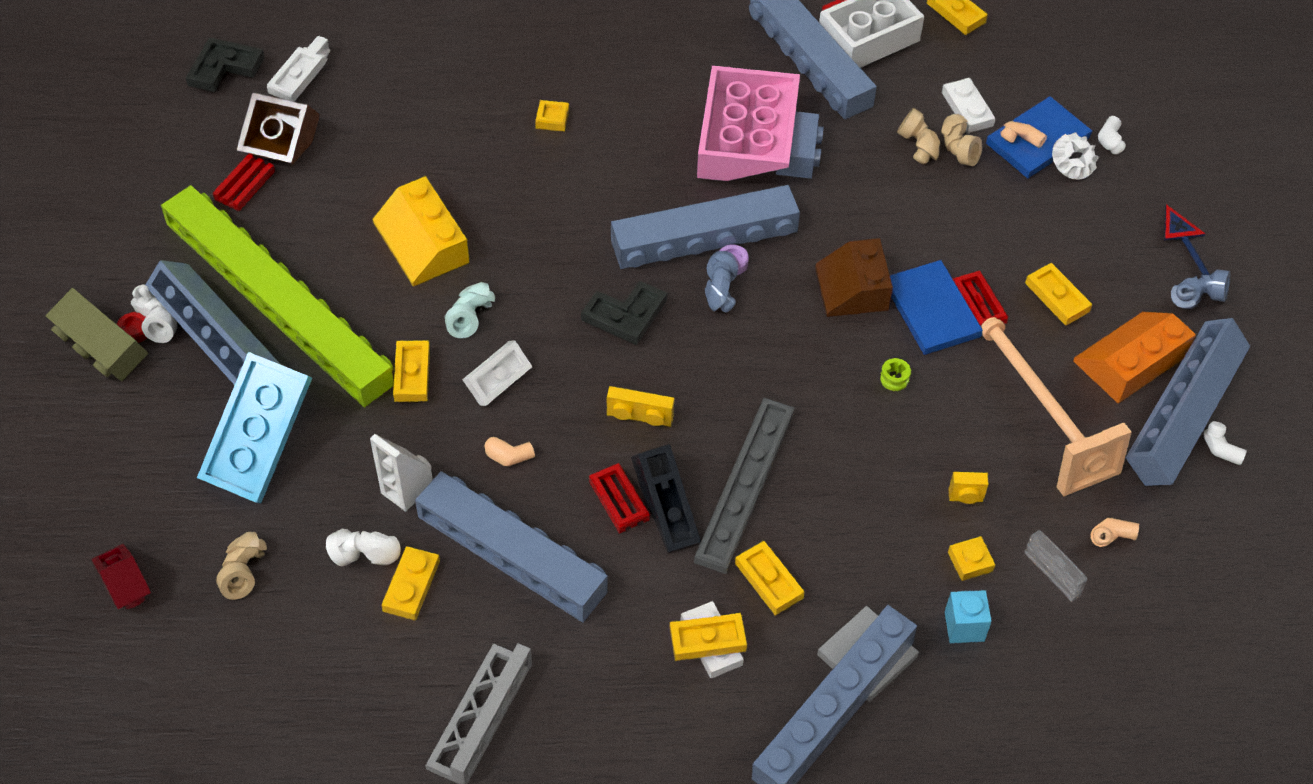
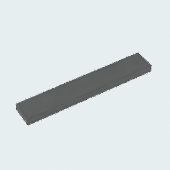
M763 398L694 557L695 564L727 574L792 420L794 407Z

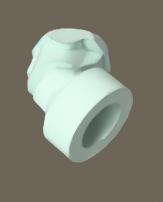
M480 282L465 288L458 295L460 298L453 307L447 311L445 323L448 332L453 337L467 338L476 332L479 322L475 309L478 306L490 308L492 306L491 301H495V295L492 291H489L487 283Z

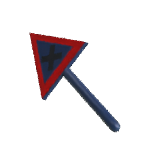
M1166 204L1164 241L1182 239L1203 275H1210L1188 239L1205 236L1206 234Z

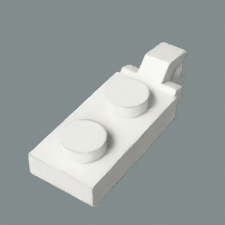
M317 36L308 48L298 47L267 84L268 93L278 98L295 102L325 65L327 55L330 52L328 39Z

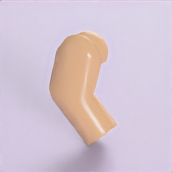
M491 437L484 445L487 456L506 467L535 457L534 449L530 442L513 447L497 437Z
M1106 518L1092 529L1091 540L1099 547L1109 545L1118 537L1136 540L1139 532V523Z

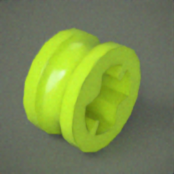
M893 358L885 361L880 376L881 384L891 391L903 390L909 383L911 368L902 359ZM895 371L896 375L901 373V377L895 378V374L890 376V372Z

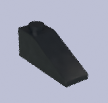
M670 444L632 456L631 460L641 491L667 552L701 542Z

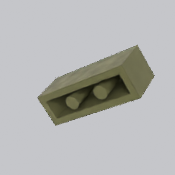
M71 288L46 315L55 324L51 330L64 342L71 338L75 342L72 348L85 360L92 356L96 360L93 366L106 378L113 374L122 382L148 355V352L136 340L74 288Z

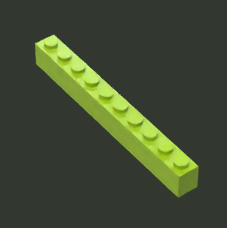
M190 185L161 204L167 225L364 408L394 386L392 374L394 368L389 359L384 355L379 356L374 352L365 337H358L352 332L350 325L344 318H337L331 313L329 306L321 298L317 300L303 281L299 280L297 282L283 263L279 262L277 264L263 245H256L243 227L238 228L224 210L219 211L213 205L207 194H200Z

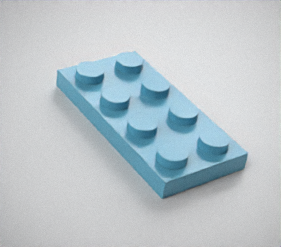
M248 352L197 478L256 503H262L312 377Z

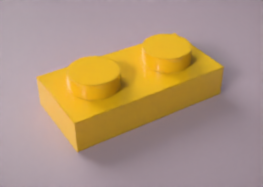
M927 0V4L965 35L986 23L988 14L970 0Z
M1052 263L1027 276L1025 284L1065 326L1090 312L1092 303Z
M429 340L396 341L394 402L428 400Z
M609 386L607 415L614 416L620 420L631 419L647 422L653 426L664 425L671 427L674 417V398Z
M765 541L736 557V566L774 615L804 599V590Z
M406 546L382 602L383 612L416 621L440 563L438 554Z
M741 613L670 622V634L675 661L747 651Z

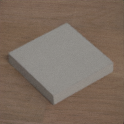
M866 606L818 649L817 655L834 669L878 615ZM911 645L866 700L870 702L918 657L919 651Z

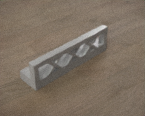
M517 643L512 652L496 644L492 645L427 761L426 770L458 784H468L532 666L531 648ZM496 658L508 661L500 676L494 678L491 667ZM487 674H488L489 680L484 681V679L486 678V676H487ZM492 687L493 689L484 705L477 708L474 699L477 692ZM472 705L473 710L467 711L469 706ZM476 717L467 736L460 738L457 730L460 723ZM453 735H455L456 740L450 742ZM459 748L450 768L438 763L443 753Z

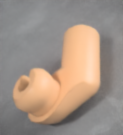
M1009 121L1001 131V137L1010 143L1014 142L1018 135L1037 148L1042 147L1047 139V135L1036 128L1019 122Z

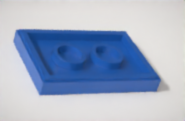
M1049 96L1012 120L1013 122L1029 124L1047 135V139L1042 147L1037 148L1018 135L1014 142H1008L1001 137V131L1005 126L987 136L986 144L1028 179L1054 162L1052 156L1053 146L1059 138L1065 134L1070 135L1076 132L1078 136H1087V139H1089L1092 130Z
M941 260L890 275L893 286L891 298L924 355L982 336L983 330Z

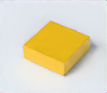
M540 100L535 120L536 129L565 132L569 114V103Z

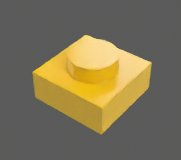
M953 472L949 486V501H960L965 504L983 502L988 487V474Z
M981 536L949 546L948 554L961 581L994 571L995 563Z

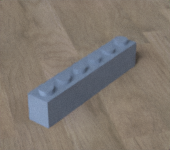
M751 0L749 12L752 18L765 28L767 35L779 44L782 52L793 60L798 70L808 77L815 90L822 93L829 101L831 108L837 111L844 120L874 106L877 86L799 0Z
M789 185L611 221V243L620 269L639 267L652 262L668 261L672 258L690 254L696 255L705 251L723 248L727 245L757 242L766 238L786 236L798 232L800 211Z
M159 261L145 285L234 385L248 352L280 364L189 264Z
M1233 318L1205 321L1125 457L1145 486L1173 485L1248 352L1250 345Z
M440 471L415 499L417 514L420 519L582 623L608 593V576L600 566L583 561L570 547L556 544L549 539L544 531L539 528L529 527L514 512L509 510L505 512L497 507L487 495L483 493L477 494L470 490L458 477L453 476L451 478Z
M887 605L755 760L752 768V780L757 784H797L866 701L870 693L914 642L917 625Z

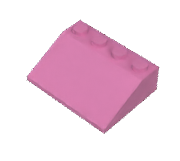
M712 66L698 150L697 178L729 181L789 167L800 74Z

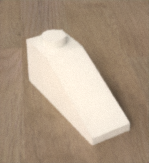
M374 434L370 441L381 494L406 512L415 503V499L433 480L432 467L423 456H415L407 449Z

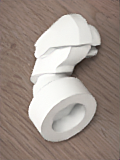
M137 286L132 292L134 298L131 301V305L136 313L146 316L142 323L143 333L147 338L157 343L170 341L177 330V321L149 291L148 286Z
M341 529L330 534L326 539L328 555L338 566H346L358 560L360 552L364 553L373 564L388 565L395 562L401 552V547L396 537L387 536L376 531L372 533L362 531L360 535L359 531L352 533L347 529Z

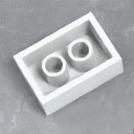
M847 0L821 11L819 23L861 68L919 42L924 15L909 0Z

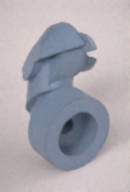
M718 251L709 258L707 274L712 281L708 280L705 288L709 307L713 311L720 307L725 313L729 312L736 304V300L730 296L729 287L730 282L736 278L739 268L737 258L728 251Z
M1216 269L1211 275H1201L1199 279L1197 276L1187 278L1179 285L1173 286L1171 298L1174 304L1182 309H1192L1198 306L1197 304L1201 301L1203 292L1207 293L1211 300L1225 302L1229 292L1231 273L1227 270Z

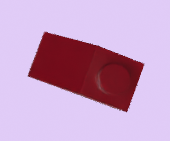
M124 544L91 559L117 609L125 607V609L133 608L144 602V596L151 593L134 557Z

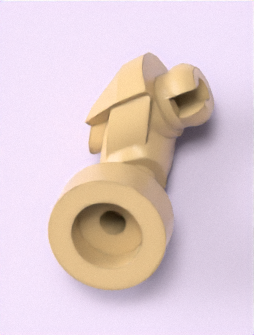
M912 108L899 126L897 133L906 139L912 136L917 139L916 146L918 150L913 157L917 162L925 165L929 162L930 157L937 160L940 140L934 131L928 129L924 122L923 114Z
M952 114L944 120L941 134L944 135L947 151H951L957 157L960 164L975 166L982 153L981 138L972 135L963 136L966 132V122L968 121L960 114Z
M255 532L244 533L235 539L226 550L228 554L222 564L223 568L217 575L216 583L221 594L227 599L236 600L243 598L254 588L255 579L247 563L250 558L263 557L265 555L263 550L267 549L266 542L263 539H258Z

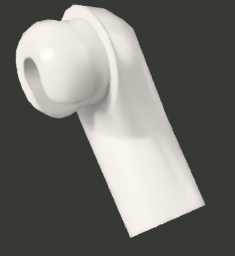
M1110 116L1100 130L1098 140L1106 150H1110L1112 154L1118 155L1125 149L1126 145L1121 140V135L1117 132L1121 126L1120 119Z
M1216 421L1211 422L1208 425V429L1204 431V439L1212 454L1241 466L1247 450L1227 442L1224 437L1226 432L1224 424Z

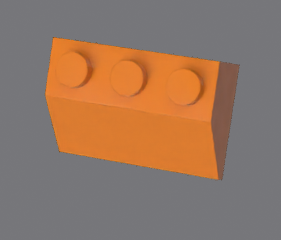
M1141 312L1074 357L1073 362L1119 404L1183 360L1196 334L1173 313Z

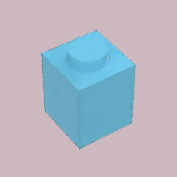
M986 590L950 592L945 609L950 643L985 642L991 625Z

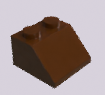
M252 93L236 150L294 164L312 144L320 114L306 104Z
M880 238L849 241L815 264L827 317L889 310L893 286Z

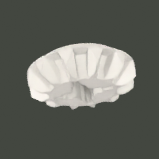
M1076 132L1070 135L1065 134L1059 138L1054 144L1052 151L1053 161L1057 169L1066 177L1076 180L1088 177L1097 168L1096 161L1099 156L1094 153L1095 145H1090L1087 142V136L1080 137ZM1073 152L1082 153L1080 158L1069 159Z

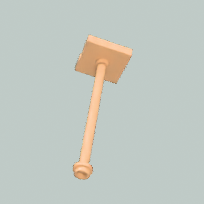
M996 317L987 319L981 326L983 337L988 341L994 340L1072 442L1065 446L1057 482V488L1061 494L1067 496L1121 474L1132 433L1127 425L1121 423L1085 438L1005 335V324Z

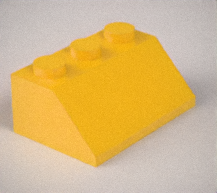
M426 176L398 187L373 218L374 225L413 287L469 263L467 239Z

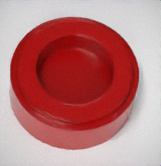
M131 312L123 315L118 320L117 325L138 343L147 339L142 331V323L146 316Z

